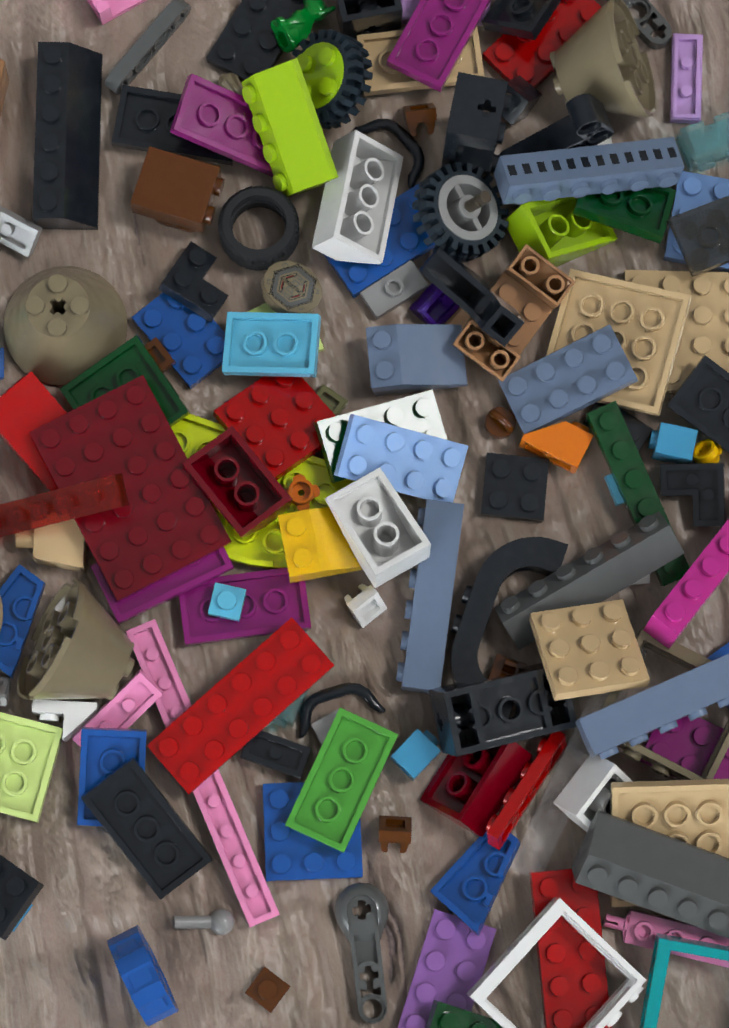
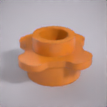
M301 474L295 475L289 488L284 489L292 498L291 502L297 506L298 511L309 509V504L313 498L320 495V488L317 485H312ZM300 490L304 491L303 496L298 494Z

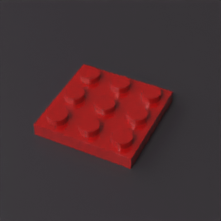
M263 376L213 412V416L225 430L231 426L235 428L276 480L321 450L314 423L335 417L334 413L302 377Z

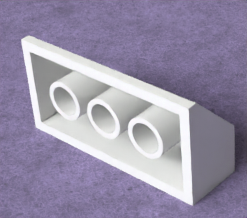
M354 130L334 141L331 157L338 177L325 183L312 248L336 261L379 265L383 263L404 156L365 134Z

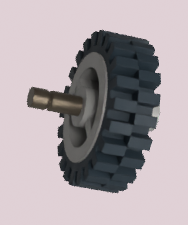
M455 162L452 165L450 163L444 165L427 176L419 184L421 188L416 190L414 197L418 199L412 203V209L419 210V212L413 215L414 222L422 221L423 225L416 228L419 235L425 231L427 232L428 237L423 242L426 246L434 242L436 245L432 250L433 252L440 246L460 262L465 259L468 262L489 252L499 244L498 241L504 238L506 233L503 230L508 228L509 222L502 219L509 216V209L500 208L503 202L501 197L498 198L496 195L499 192L497 185L493 188L489 185L494 179L490 174L482 178L484 169L477 167L472 170L473 164L471 163L461 165V162Z

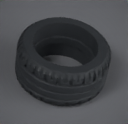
M250 186L241 189L225 202L220 211L218 220L220 243L228 257L239 266L255 271L268 270L276 262L286 261L296 249L300 233L299 217L296 208L287 196L271 187ZM259 207L276 212L285 223V233L275 245L266 249H251L239 243L234 237L233 225L243 212Z

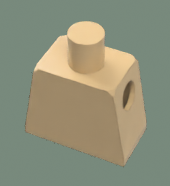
M69 509L36 514L34 529H16V548H33V559L36 563L77 572H86L88 545Z

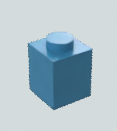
M661 422L657 431L651 430L648 448L653 449L651 459L673 464L690 463L693 458L698 430Z
M417 728L391 755L390 759L414 781L440 754L441 750L437 747L440 742L428 730L422 733Z

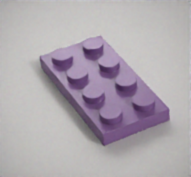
M434 909L397 1028H425L434 1000L471 1012L474 1001L467 995V992L483 975L497 929L484 925L478 936L457 916Z

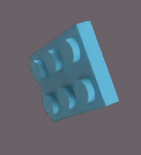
M227 312L222 363L223 374L316 378L321 316L309 313Z

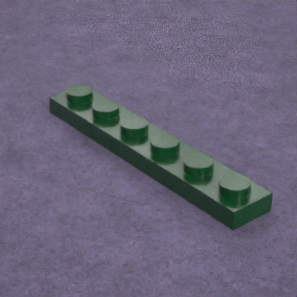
M616 401L586 413V418L634 525L639 523L645 516L653 515L660 511L672 529ZM683 554L655 570L661 586H666L681 579L690 567Z

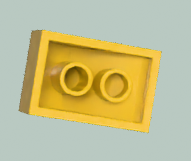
M329 507L278 515L290 583L363 570Z

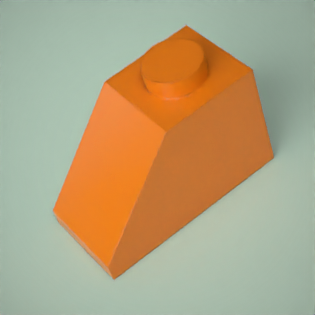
M564 421L524 434L519 447L540 458L549 459V462L575 474L594 435L589 433L588 427L579 422L573 421L571 424Z

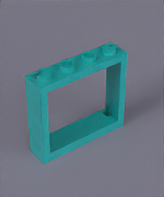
M656 933L639 1028H657L671 950L729 961V946Z

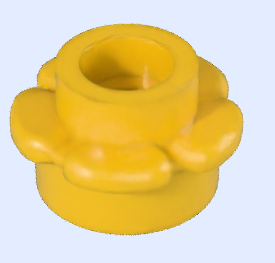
M710 439L698 442L693 453L695 463H718L722 448L718 444L715 445Z

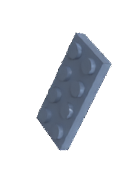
M609 324L509 374L503 382L500 380L498 382L523 433L526 434L545 428L638 382V379Z

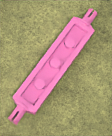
M633 909L629 910L625 918L606 913L603 927L622 931L624 943L653 949L656 933L729 946V939L682 921ZM672 950L670 952L673 955L729 968V961Z

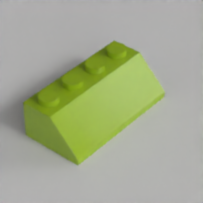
M298 58L256 73L241 82L243 87L242 95L252 112L253 127L260 135L263 144V155L270 164L273 173V184L276 190L282 192L287 197L313 190L338 177Z

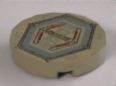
M289 260L276 262L268 268L261 280L264 301L277 313L311 314L322 298V287L318 278L309 268L298 262Z

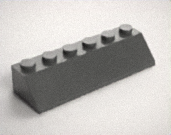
M600 810L596 811L571 865L575 883L729 939V858Z

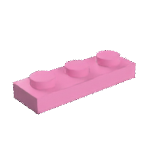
M139 670L116 693L113 700H108L82 727L128 729L163 695V690L142 670ZM82 727L72 736V740L80 747Z

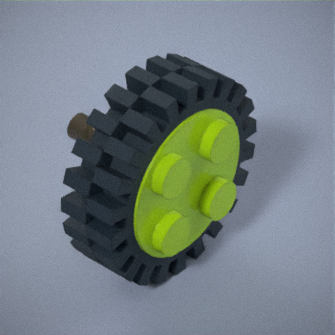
M322 29L318 30V34L314 32L309 34L310 41L303 39L299 43L303 49L302 51L295 48L291 54L298 58L321 128L331 130V127L335 129L341 127V122L344 124L350 122L349 114L356 116L360 112L355 105L358 103L364 106L367 99L361 97L363 91L370 93L371 86L365 84V80H372L373 73L366 70L372 67V62L366 58L369 56V53L366 49L362 48L364 45L361 42L335 30L329 29L327 31Z

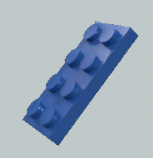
M419 184L395 198L383 263L378 265L336 261L324 255L353 298L408 261H414L435 247L436 244L434 242L426 246L423 240L428 237L427 232L425 231L419 235L416 228L423 225L422 221L414 222L413 215L419 212V210L412 209V203L418 199L414 197L416 190L421 188Z

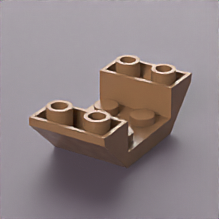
M526 244L491 288L493 293L518 311L525 322L504 347L481 330L476 321L470 316L452 345L503 382L521 358L520 354L552 310L558 307L576 281Z

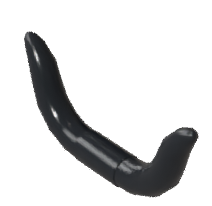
M376 119L355 127L354 130L363 134L377 130H387L410 151L413 156V166L408 175L409 189L414 187L424 169L425 161L422 148L401 125L390 119Z
M348 682L313 693L305 700L300 711L299 738H303L307 734L311 726L312 712L318 704L352 694L361 697L371 709L377 712L384 713L386 710L378 702L370 689L359 683Z

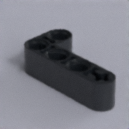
M581 94L566 103L568 116L508 147L499 155L594 146L609 139L614 134V130L603 103L591 94Z

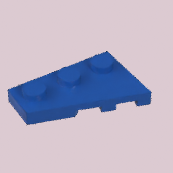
M20 564L0 588L3 604V624L0 632V670L12 679L46 585L41 579Z
M486 831L483 837L479 836L430 890L441 903L478 936L520 846V841L510 833L501 849L498 850L488 844Z

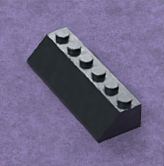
M38 42L32 218L34 223L43 229L98 230L103 55L70 42Z

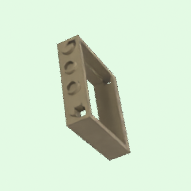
M645 626L640 629L636 637L640 651L644 646L688 670L711 661L677 642L668 649L643 630ZM620 691L608 692L600 709L614 704ZM729 719L700 776L640 744L631 747L630 743L626 742L618 747L623 749L622 754L635 762H640L641 759L652 764L651 770L664 777H669L671 774L681 780L713 779L729 748Z

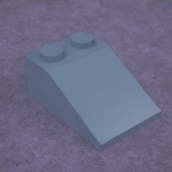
M392 324L367 327L366 337L371 389L375 397L468 386L465 354L452 345L462 326L455 324Z

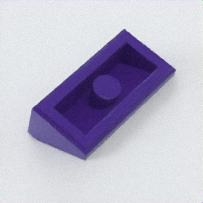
M433 283L409 307L411 312L425 324H445L460 308L458 304Z

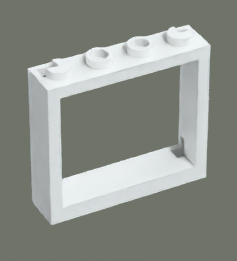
M554 897L467 992V995L502 1028H517L486 998L560 916L627 978L583 1028L612 1027L621 1017L622 1012L620 1009L627 1001L633 1003L639 997V993L644 989L642 985L646 979L561 898Z

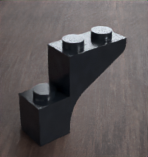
M440 246L435 249L419 269L427 279L465 310L476 321L481 330L504 347L525 323L518 311L493 293L482 277Z

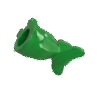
M304 0L303 9L294 11L288 19L283 17L275 18L276 20H273L270 26L274 31L279 47L286 53L293 52L295 48L300 46L299 43L303 39H307L313 23L324 19L328 14L336 10L335 5L327 7L323 0Z

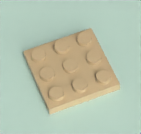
M623 599L530 613L529 622L554 701L648 686L650 677Z

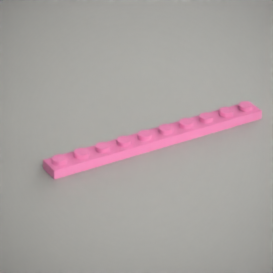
M153 619L127 630L126 634L131 642L134 643L133 650L142 671L163 690V695L155 703L167 728L192 705L158 624ZM218 769L196 788L193 793L251 928L280 914Z

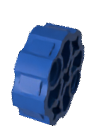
M137 925L107 940L120 976L145 1024L149 1027L178 1012L179 1009L168 982L140 927Z

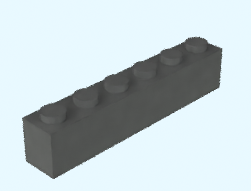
M660 511L653 515L645 516L639 523L629 529L616 533L612 539L600 546L589 549L583 556L573 562L560 566L556 572L544 579L533 582L522 592L504 599L494 609L518 650H521L535 641L529 622L530 613L600 603L683 555L684 551L670 525Z

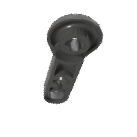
M356 883L349 885L339 894L335 902L334 914L339 927L351 944L359 1016L365 1022L375 1024L384 1019L387 1013L380 939L388 920L389 905L386 896L379 888L370 883ZM358 901H365V906L369 904L371 907V912L366 913V919L364 920L357 919L359 915L354 916L352 908L358 906ZM366 966H371L372 971L378 972V978L373 979V989L380 987L381 995L368 994L361 997L360 990H367L366 980H360L359 974L365 972ZM369 999H376L381 1003L382 1012L377 1018H368L363 1012V1005Z

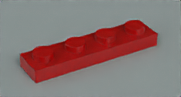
M554 732L550 737L545 736L541 740L536 751L538 753L533 763L528 762L521 771L520 779L522 780L516 789L510 788L503 800V805L505 806L499 815L494 814L488 821L485 830L487 831L489 845L498 850L501 849L567 747L566 735L562 732Z

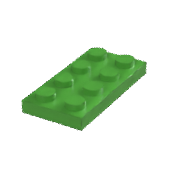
M339 708L285 826L344 853L398 734L343 708Z

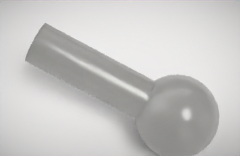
M218 909L207 916H173L172 925L173 929H211L215 934L225 935L233 929L234 917L228 910Z

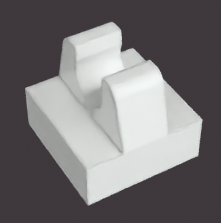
M360 584L358 588L361 593L353 599L347 594L344 599L357 623L364 628L387 610V607L372 585Z

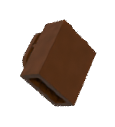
M149 146L130 202L132 212L153 218L164 226L189 233L196 231L203 233L206 224L211 225L215 215L216 207L212 206L215 196L220 197L223 191L225 179L221 178L220 167Z

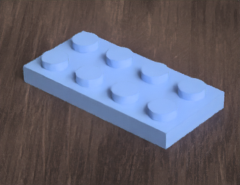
M350 414L334 475L356 481L380 467L396 492L426 500L453 503L468 445Z

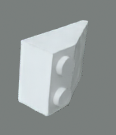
M380 467L325 498L354 556L374 588L379 587L429 558L430 541Z
M589 755L553 803L587 832L597 810L611 814V782L633 781L616 764L607 759L601 760L599 755L592 758Z

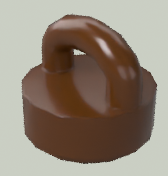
M496 407L488 412L485 418V429L490 436L495 439H504L509 437L515 430L516 418L511 410L506 407Z

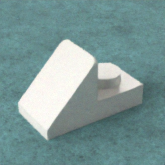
M33 700L32 713L40 716V721L59 722V717H64L62 734L64 742L69 741L100 709V705L97 702Z

